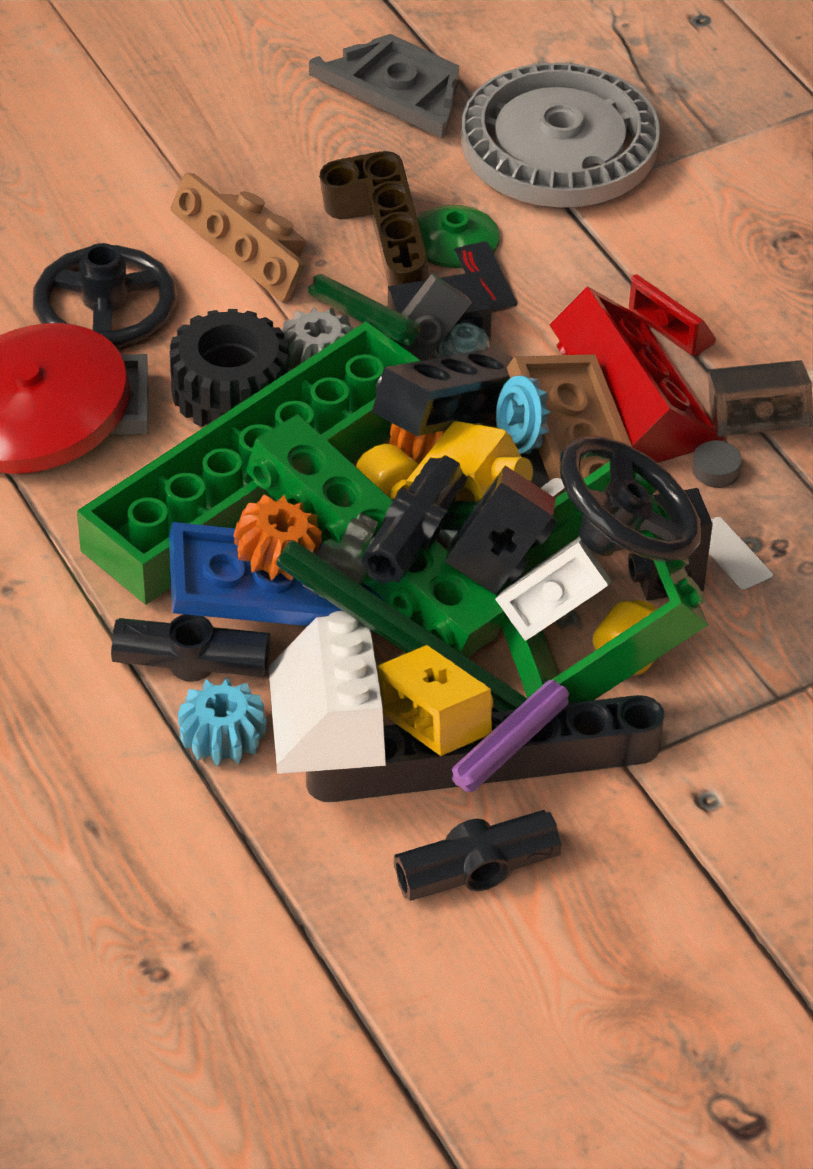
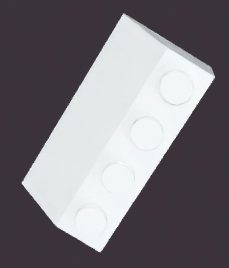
M336 611L326 617H316L268 667L277 774L386 766L383 707L371 631L344 611Z

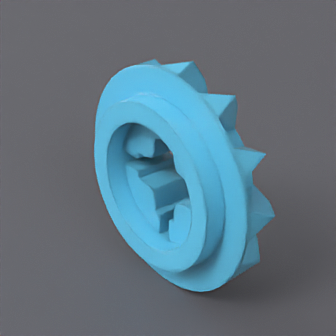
M514 376L505 383L496 408L498 429H504L511 435L520 454H530L532 449L542 446V434L549 432L546 418L551 412L546 409L545 405L548 397L547 392L540 390L541 386L538 379L528 378L527 376Z

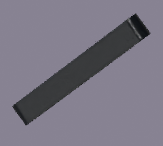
M644 695L568 703L565 708L482 784L651 762L660 751L664 710L661 704L654 698ZM515 710L491 713L492 731ZM385 725L386 766L306 772V788L309 794L322 802H339L460 787L456 786L452 780V769L485 737L440 756L399 725Z

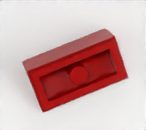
M638 274L632 276L628 310L641 316L646 324L694 357L715 344L716 337L704 320Z

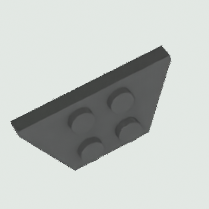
M388 34L375 38L367 44H356L343 48L342 58L326 63L320 56L312 58L309 61V75L443 138L447 132L458 86L459 65L395 35Z

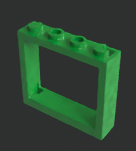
M610 461L584 478L588 489L602 492L611 482ZM633 471V481L643 486L649 494L652 511L672 521L662 505L655 500L653 493L657 489ZM566 491L558 496L555 501L553 517L557 519V523L553 531L542 545L534 541L524 556L529 561L520 577L580 536L579 529L582 526L583 515L570 500ZM641 530L642 534L647 537L667 541L648 530ZM688 558L670 562L653 560L670 601L561 674L557 670L543 630L525 641L506 615L501 627L527 698L545 682L556 680L560 686H565L568 690V703L595 700L708 626L700 606L705 602V598L698 585L687 575L684 568L689 564ZM505 581V583L502 585V587L496 595L499 596L500 593L511 583Z

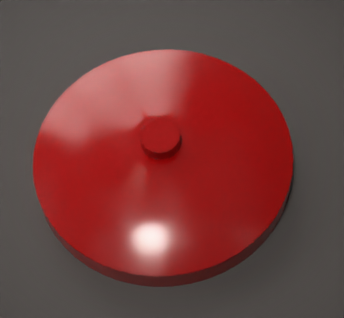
M65 323L30 325L0 335L1 473H32L61 466L95 448L115 429L122 419L129 402L130 381L122 356L110 340L94 330Z

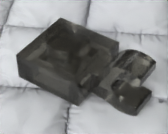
M359 513L357 519H351L340 544L331 539L323 542L317 556L363 586L368 570L361 563L362 556L360 555L374 534L378 522ZM303 584L302 587H304V588L310 590L311 592H313V593L319 595L318 593H316L315 591H313L312 589H310L309 587H307L306 585Z

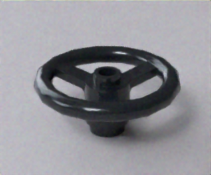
M107 243L94 244L64 254L43 270L33 287V311L41 324H69L59 318L51 306V292L54 287L82 293V301L85 306L93 310L92 330L110 340L117 349L147 340L167 324L177 306L176 281L162 262L144 251ZM126 265L138 268L141 271L126 274ZM80 269V273L73 270ZM155 287L159 288V301L150 315L137 324L119 330H112L113 311L121 308L126 303L128 293Z
M598 435L575 438L561 452L560 478L570 500L583 515L579 535L589 549L599 555L610 556L614 551H620L625 548L640 557L660 562H670L687 559L701 542L700 518L690 497L673 476L649 456L623 442ZM598 456L610 461L611 482L602 492L588 489L580 472V463L585 457ZM633 471L658 490L672 507L680 526L652 511L649 494L643 486L633 481ZM648 530L667 541L647 537L637 531Z

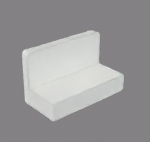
M578 537L519 577L515 583L509 584L496 598V601L526 641L611 583V579L590 549Z

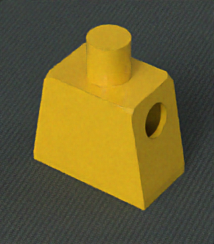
M454 421L409 476L406 483L408 487L411 486L415 477L418 476L430 457L441 458L446 455L459 462L462 472L468 477L464 489L455 501L479 502L505 465L530 482L533 476V467L529 459L521 457L511 435L504 429Z

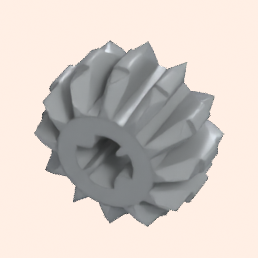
M313 306L310 313L306 314L301 311H295L292 320L284 321L282 331L284 333V340H287L289 371L355 329L349 323L348 316H336L333 308L325 312H318Z

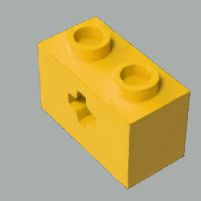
M428 645L376 666L383 714L438 755H445L492 732L491 710L493 708L491 689Z

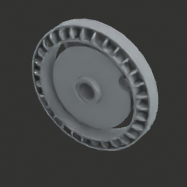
M539 63L503 72L488 80L474 92L468 100L462 115L461 146L465 159L473 172L500 193L519 201L540 206L582 207L617 198L635 188L647 177L655 164L660 138L659 120L654 107L646 96L635 86L616 75L580 64ZM629 130L633 137V141L630 144V146L622 154H620L625 143L626 131ZM491 138L497 140L499 147L493 142Z

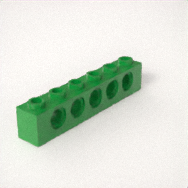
M297 414L255 439L245 472L275 500L278 501L285 495L288 503L295 505L304 502L305 513L318 515L317 528L322 531L321 543L329 552L334 553L357 575L362 583L379 594L386 603L467 658L496 639L506 616V613L496 601L498 596L444 562L447 550L436 540L427 552L423 549L421 550L414 564L408 569L406 575L399 583L388 582L384 585L369 577L368 570L361 563L366 548L382 527L384 517L393 500L302 417Z

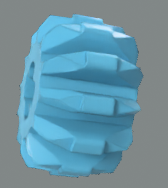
M226 677L222 685H213L205 679L202 691L188 689L185 703L180 705V710L178 711L180 739L183 742L184 748H191L197 761L212 756L216 766L220 764L223 758H231L239 765L243 756L242 752L256 754L259 740L264 738V733H266L267 729L266 717H264V704L261 701L260 695L251 694L247 682L232 687L228 677Z

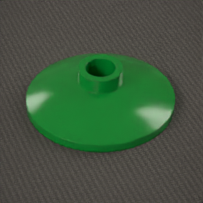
M443 205L431 208L417 217L427 262L446 268H462L454 251L457 247L483 241L488 242L493 253L498 247L499 230L496 223L491 217L476 208L464 205Z

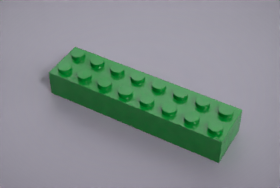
M365 321L78 509L80 551L145 605L171 588L169 533L173 522L236 528L242 511L247 507L248 503H257L263 495L277 501L265 489L259 487L252 477L245 472L256 438L298 414L353 464L365 452L382 444L391 436L389 433L392 423L372 413L376 399V384L383 374L385 367L421 360Z

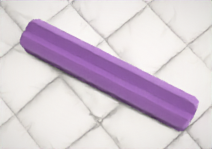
M556 680L545 682L453 767L452 780L455 785L460 786L468 793L475 791L568 705L567 697L569 692L566 687L560 686Z

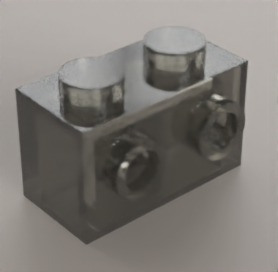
M802 360L708 369L710 414L718 436L813 427L812 382Z

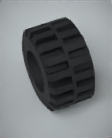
M228 309V312L213 310L208 311L207 316L197 315L191 318L190 325L183 324L177 330V336L172 337L169 351L171 390L175 406H180V413L185 418L193 417V423L201 427L208 425L289 372L287 340H284V333L280 327H273V321L267 317L257 318V313L246 311L241 313L238 312V309Z

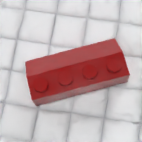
M587 286L552 321L550 327L559 339L556 346L562 355H596L634 449L659 463L693 453L704 442L723 441L725 439L641 316Z

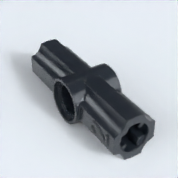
M446 455L441 458L430 457L418 476L415 477L409 489L405 487L400 489L384 517L382 527L363 554L361 563L367 568L369 577L384 585L388 582L399 583L406 575L408 569L414 564L421 550L423 549L427 552L446 521L449 509L464 489L468 479L462 472L459 462Z
M183 614L176 617L170 623L119 618L115 620L111 658L112 662L167 667L170 668L173 675L185 681H199L206 678L212 672L264 677L267 675L269 664L270 633L216 628L212 626L207 618L197 615Z
M545 810L491 826L484 819H471L454 827L445 840L395 854L394 868L404 898H408L410 901L464 884L471 891H483L501 883L508 876L510 870L561 855L562 843L559 838L557 824L551 812H546Z

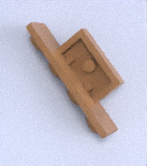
M185 173L171 205V211L278 300L289 301L305 267V263L297 256L301 255L307 240L293 230L294 225L292 222L282 216L273 214L264 207L265 201L259 196L246 191L240 192V195L219 194L195 173Z

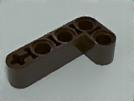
M379 151L337 159L324 165L320 170L319 178L326 213L336 219H349L371 214L388 286L427 280L429 278L426 251L403 161L400 156L390 151Z

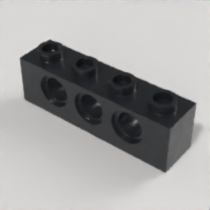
M493 347L385 367L383 374L376 384V399L372 413L416 436L447 430L454 421L477 424L495 420L501 390L510 379L506 367L513 357Z

